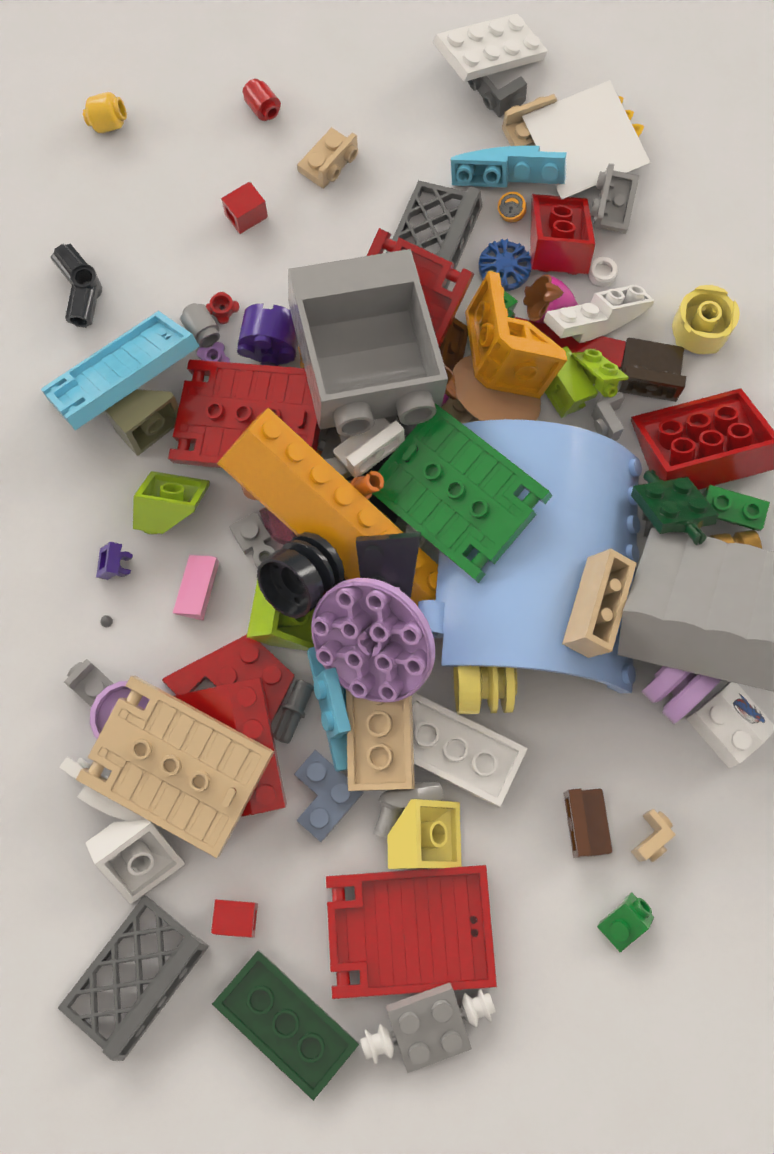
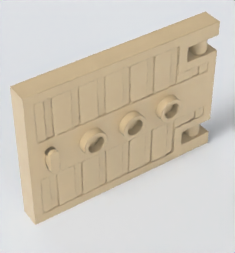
M130 676L126 687L131 689L127 698L118 699L88 755V758L93 760L90 768L81 769L76 780L217 858L221 855L275 751L137 676ZM143 696L150 699L145 709L138 706ZM105 767L112 771L108 779L101 776Z

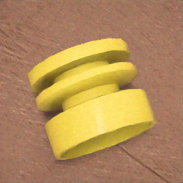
M485 666L453 667L457 715L479 714L482 699H487L490 713H497L498 699L501 701L503 713L513 712L517 695L516 668Z

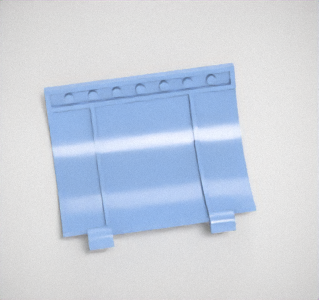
M512 419L462 423L549 490L552 497L546 504L539 501L535 505L533 510L537 515L495 564L489 560L481 570L486 575L479 583L439 550L436 599L419 601L418 607L427 619L433 637H443L441 666L508 667L555 672L604 683L607 685V688L618 693H632V684L636 678L633 659L617 655L621 622L612 652L587 658L563 645L562 642L587 557L611 548L634 562L639 560V549L637 547V533L640 531V521L637 516L638 504L631 496L633 486L638 485L639 476L642 473L639 458L624 446L606 436L565 424ZM524 489L517 498L522 501L529 492ZM474 548L466 558L471 561L479 551ZM635 567V571H634V575H633V578H632V582H631L630 588H631V586H632V583H633V580H634V577H635V574H636V567Z

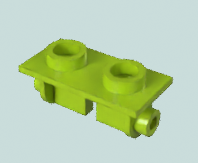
M586 349L584 352L571 354L578 361L592 384H595L594 387L604 397H614L618 392V382L628 380L629 378L618 369L616 364L607 360L598 350Z

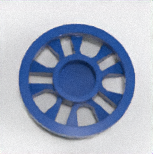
M500 239V242L493 241V243L488 244V247L480 255L478 264L479 274L482 280H484L485 272L494 270V272L499 273L500 277H502L501 285L504 291L517 289L530 276L532 269L530 253L525 250L521 243L509 242L508 239ZM498 248H502L503 253L500 254ZM507 248H511L514 251L510 253L507 251ZM493 251L496 257H491L488 254ZM526 261L527 267L520 266L518 263ZM514 277L516 282L508 284L507 278Z

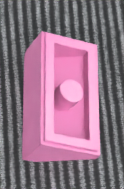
M189 555L173 614L204 620L219 566L217 557Z

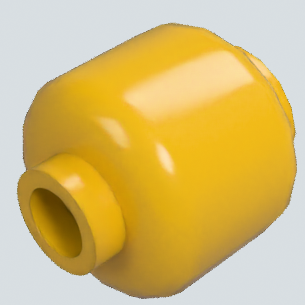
M105 92L90 96L86 100L83 118L88 126H92L97 133H106L120 129L127 118V112L124 102L120 97H116L111 92Z

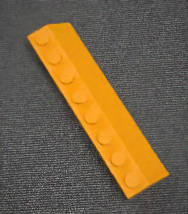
M269 408L249 425L217 462L220 467L296 535L309 532L327 540L342 560L345 572L344 578L346 580L360 578L356 548L357 537L403 533ZM420 547L418 549L411 600L417 606L419 601L436 599L438 564Z

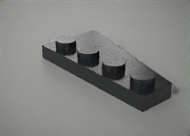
M421 532L357 537L356 548L360 578L376 579L394 587H400V591L411 599Z

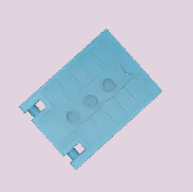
M157 311L41 388V390L72 428L77 430L200 346L192 333L160 311Z

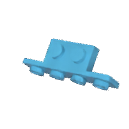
M311 647L307 650V655L314 680V693L319 701L323 729L326 731L334 768L337 772L348 770L347 733L351 731L346 711V689L340 685L336 668L325 669L317 660L315 647Z

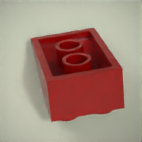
M532 194L530 236L532 270L540 272H566L571 275L589 274L595 249V238L588 199L576 197L561 199L560 196Z

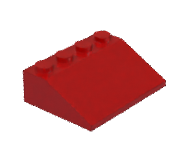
M742 388L631 417V423L650 471L653 469L661 480L666 481L688 477L697 489L700 490L707 488L709 485L715 486L774 470V430Z
M259 677L175 695L174 697L275 751L241 817L286 808L287 802L262 678Z

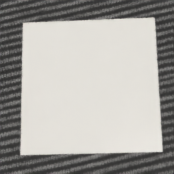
M610 80L522 116L535 145L540 146V151L567 152L565 184H555L561 199L596 186L600 171L605 172L609 163L614 164L613 170L624 173L651 163Z

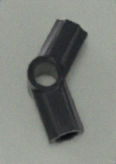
M71 243L61 244L54 249L51 260L72 285L65 319L76 327L87 328V326L92 325L97 298L102 293V285L94 268L85 262Z

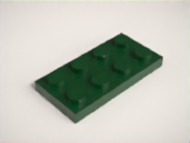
M260 950L253 955L212 1003L223 1016L313 1101L359 1046L358 1041Z

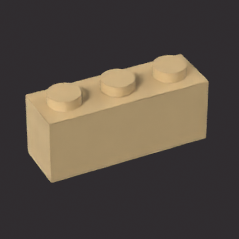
M611 548L587 557L562 642L563 645L587 658L613 651L636 562Z

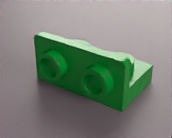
M709 485L702 493L719 514L718 520L756 531H761L764 528L770 502L713 485Z

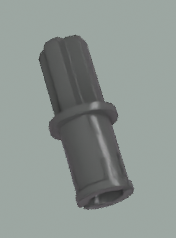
M303 680L295 681L287 703L281 707L284 711L273 733V737L276 740L286 744L290 743L300 718H305L304 710L314 691V686Z

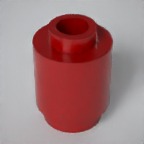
M259 79L249 80L244 85L242 91L244 101L260 120L274 119L281 107L280 100L264 81Z

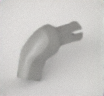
M437 781L415 783V789L387 790L383 792L378 800L381 801L380 805H382L373 834L387 839L388 833L411 799L442 801L443 790L441 784Z

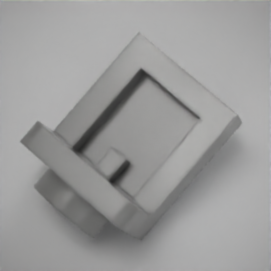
M622 392L614 397L602 396L599 398L591 414L594 419L596 432L614 441L619 440L624 430L623 425L614 412L621 407L625 398Z

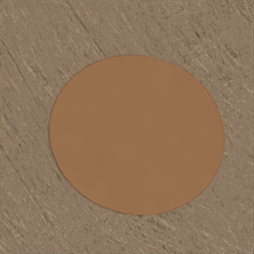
M471 355L464 357L455 365L453 373L455 376L456 397L462 406L478 420L512 419L536 421L541 411L540 398L486 388L474 376Z

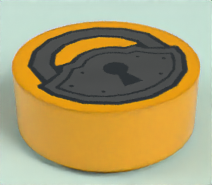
M508 192L499 199L498 212L503 220L510 223L517 222L526 214L527 204L520 193Z

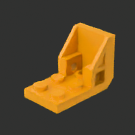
M488 271L465 311L474 376L488 389L541 398L566 363V351L529 321L508 317L500 274Z

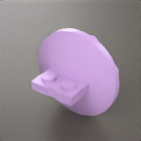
M353 578L338 583L319 600L314 610L311 624L317 660L325 669L336 668L340 685L350 691L353 696L375 702H395L413 695L425 683L431 674L435 661L434 637L422 611L405 593L400 591V587H394L376 579Z

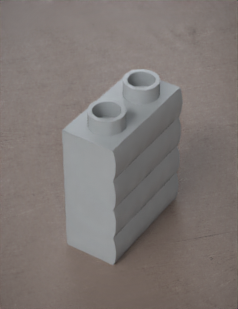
M411 249L288 269V302L319 428L336 427L338 434L342 436H355L370 430L375 424V419L398 415L399 421L405 425L419 424L431 419L436 414L435 403L440 407L442 406L448 377Z
M651 528L623 609L617 655L774 692V551H765L747 544L726 543L707 536L702 544L699 545L698 543V545H695L693 540L682 532L659 534L656 528Z

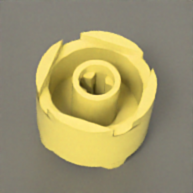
M702 285L695 288L694 291L683 298L673 318L672 331L676 345L696 354L717 353L725 345L738 323L740 312L736 301L733 302L727 296L728 292L718 286Z

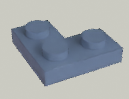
M314 750L294 773L301 782L317 795L297 819V822L322 843L364 792L348 791V778L342 772L335 771L334 765Z

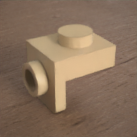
M652 809L642 816L654 829V832L631 851L639 862L646 861L647 859H650L651 862L657 860L667 851L664 845L676 835L671 830L673 825L669 818L661 811L657 813Z

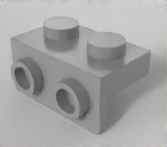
M609 163L605 172L600 171L596 189L601 191L599 199H594L590 216L595 217L593 227L626 234L639 175L613 170L614 164Z

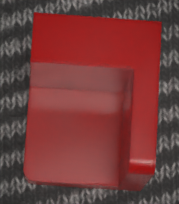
M247 182L221 198L224 214L239 234H242L268 217L266 201L251 182Z
M215 899L211 933L214 935L255 937L258 903Z

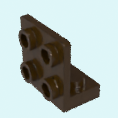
M627 338L621 371L629 378L628 380L620 381L618 392L677 402L686 383V376L681 375L684 348L676 345Z

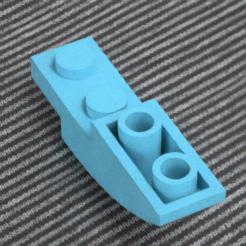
M507 146L482 149L452 156V185L507 188L509 182L565 184L567 152L540 151V146Z

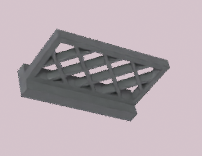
M418 180L392 240L397 242L398 238L406 239L412 236L416 243L415 245L423 249L438 242L441 249L435 255L455 264L453 269L456 270L482 209L480 189L470 186L466 192ZM423 191L432 193L436 197L424 204L419 200ZM451 199L461 200L459 206L450 210L444 204V202ZM440 205L444 213L430 219L426 211ZM422 213L426 221L412 227L409 223L410 219ZM448 219L450 228L438 234L434 225ZM430 227L434 236L420 242L416 233ZM447 280L444 286L445 289H447L450 284L449 280Z
M144 895L59 1005L58 1009L95 1041L110 1060L124 1061L208 949L209 945L193 935L154 901ZM148 907L155 913L156 928L140 930L139 917ZM162 919L170 926L163 927ZM176 930L184 937L175 950L164 951L163 932ZM157 933L158 952L141 955L140 936ZM134 937L135 956L118 959V944L123 938ZM111 955V956H112V960L106 961V960L109 958V956ZM171 955L165 962V956ZM158 957L159 972L154 978L143 980L142 960ZM135 961L136 981L120 983L119 964ZM112 965L113 985L97 987L96 973L102 966ZM89 982H90V988H89V989H85V987H86V986L89 984ZM144 984H149V985L146 987V989L143 991V985H144ZM136 986L137 1001L132 1007L121 1009L120 988ZM113 990L114 1010L98 1012L97 992ZM90 993L91 1014L79 1015L71 1006L79 995ZM121 1013H127L122 1019ZM114 1015L115 1030L106 1039L99 1033L98 1017ZM91 1018V1025L84 1019Z

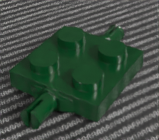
M653 469L646 471L643 478L648 484L633 486L631 496L659 534L684 532L689 535L695 545H698V543L699 545L706 540V535L700 528L716 524L719 516L716 510L688 477L664 481L659 478Z

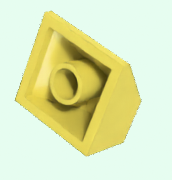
M411 799L387 835L388 869L462 867L460 802Z

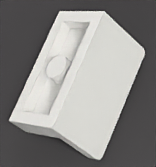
M385 418L375 419V424L370 430L349 437L333 450L334 455L354 478L363 475L405 441L404 428L397 420L390 424Z

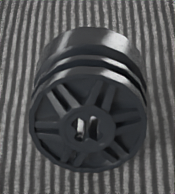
M304 532L297 534L291 541L284 544L280 550L275 551L262 561L257 570V580L265 599L275 610L288 617L300 618L314 609L326 592L338 583L343 582L345 572L337 551L327 540L317 534Z

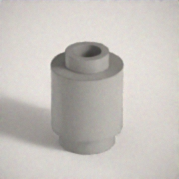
M192 303L183 309L180 321L185 329L193 334L200 347L208 348L220 339L219 327L204 304Z

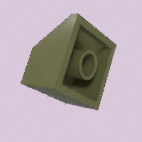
M136 389L106 409L105 413L116 433L139 456L175 427L179 406L171 391Z

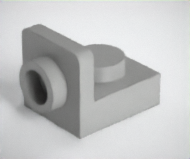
M88 659L83 663L75 664L69 670L68 678L64 681L68 687L75 691L91 707L97 695L107 686L114 684Z

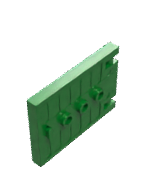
M435 403L436 414L431 419L417 424L405 441L401 443L379 469L378 473L384 479V486L372 494L413 529L421 532V535L479 583L486 575L481 570L489 560L493 564L499 560L537 515L533 510L535 505L539 501L546 504L552 497V494ZM526 489L529 493L521 501L517 497ZM475 548L479 552L470 561L466 557Z

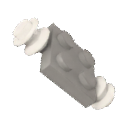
M449 982L386 1005L393 1031H391L390 1036L388 1029L382 1024H379L378 1033L373 1035L365 1029L366 1037L360 1039L366 1060L373 1058L376 1065L378 1056L384 1053L389 1059H392L394 1042L395 1047L399 1046L407 1073L471 1050L470 1041L464 1026L465 1016L468 1022L476 1028L480 1018L485 1017L489 1022H492L491 1014L496 1013L490 993L483 994L481 988H478V996L470 998L464 993L462 1009L461 1006L458 1007L453 988Z

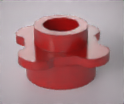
M218 292L213 295L210 303L206 304L210 314L216 317L220 324L228 323L229 317L240 309L239 303L232 301V298L225 292Z

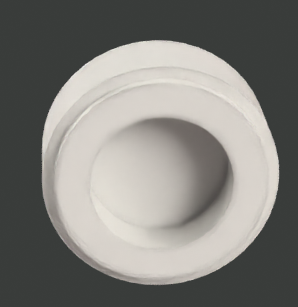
M608 257L594 259L590 265L589 280L599 287L611 285L618 273L617 264Z

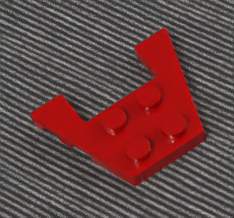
M246 634L169 674L162 681L176 695L193 692L205 679H209L215 686H221L261 677L272 724L295 679V675L260 642L247 638Z

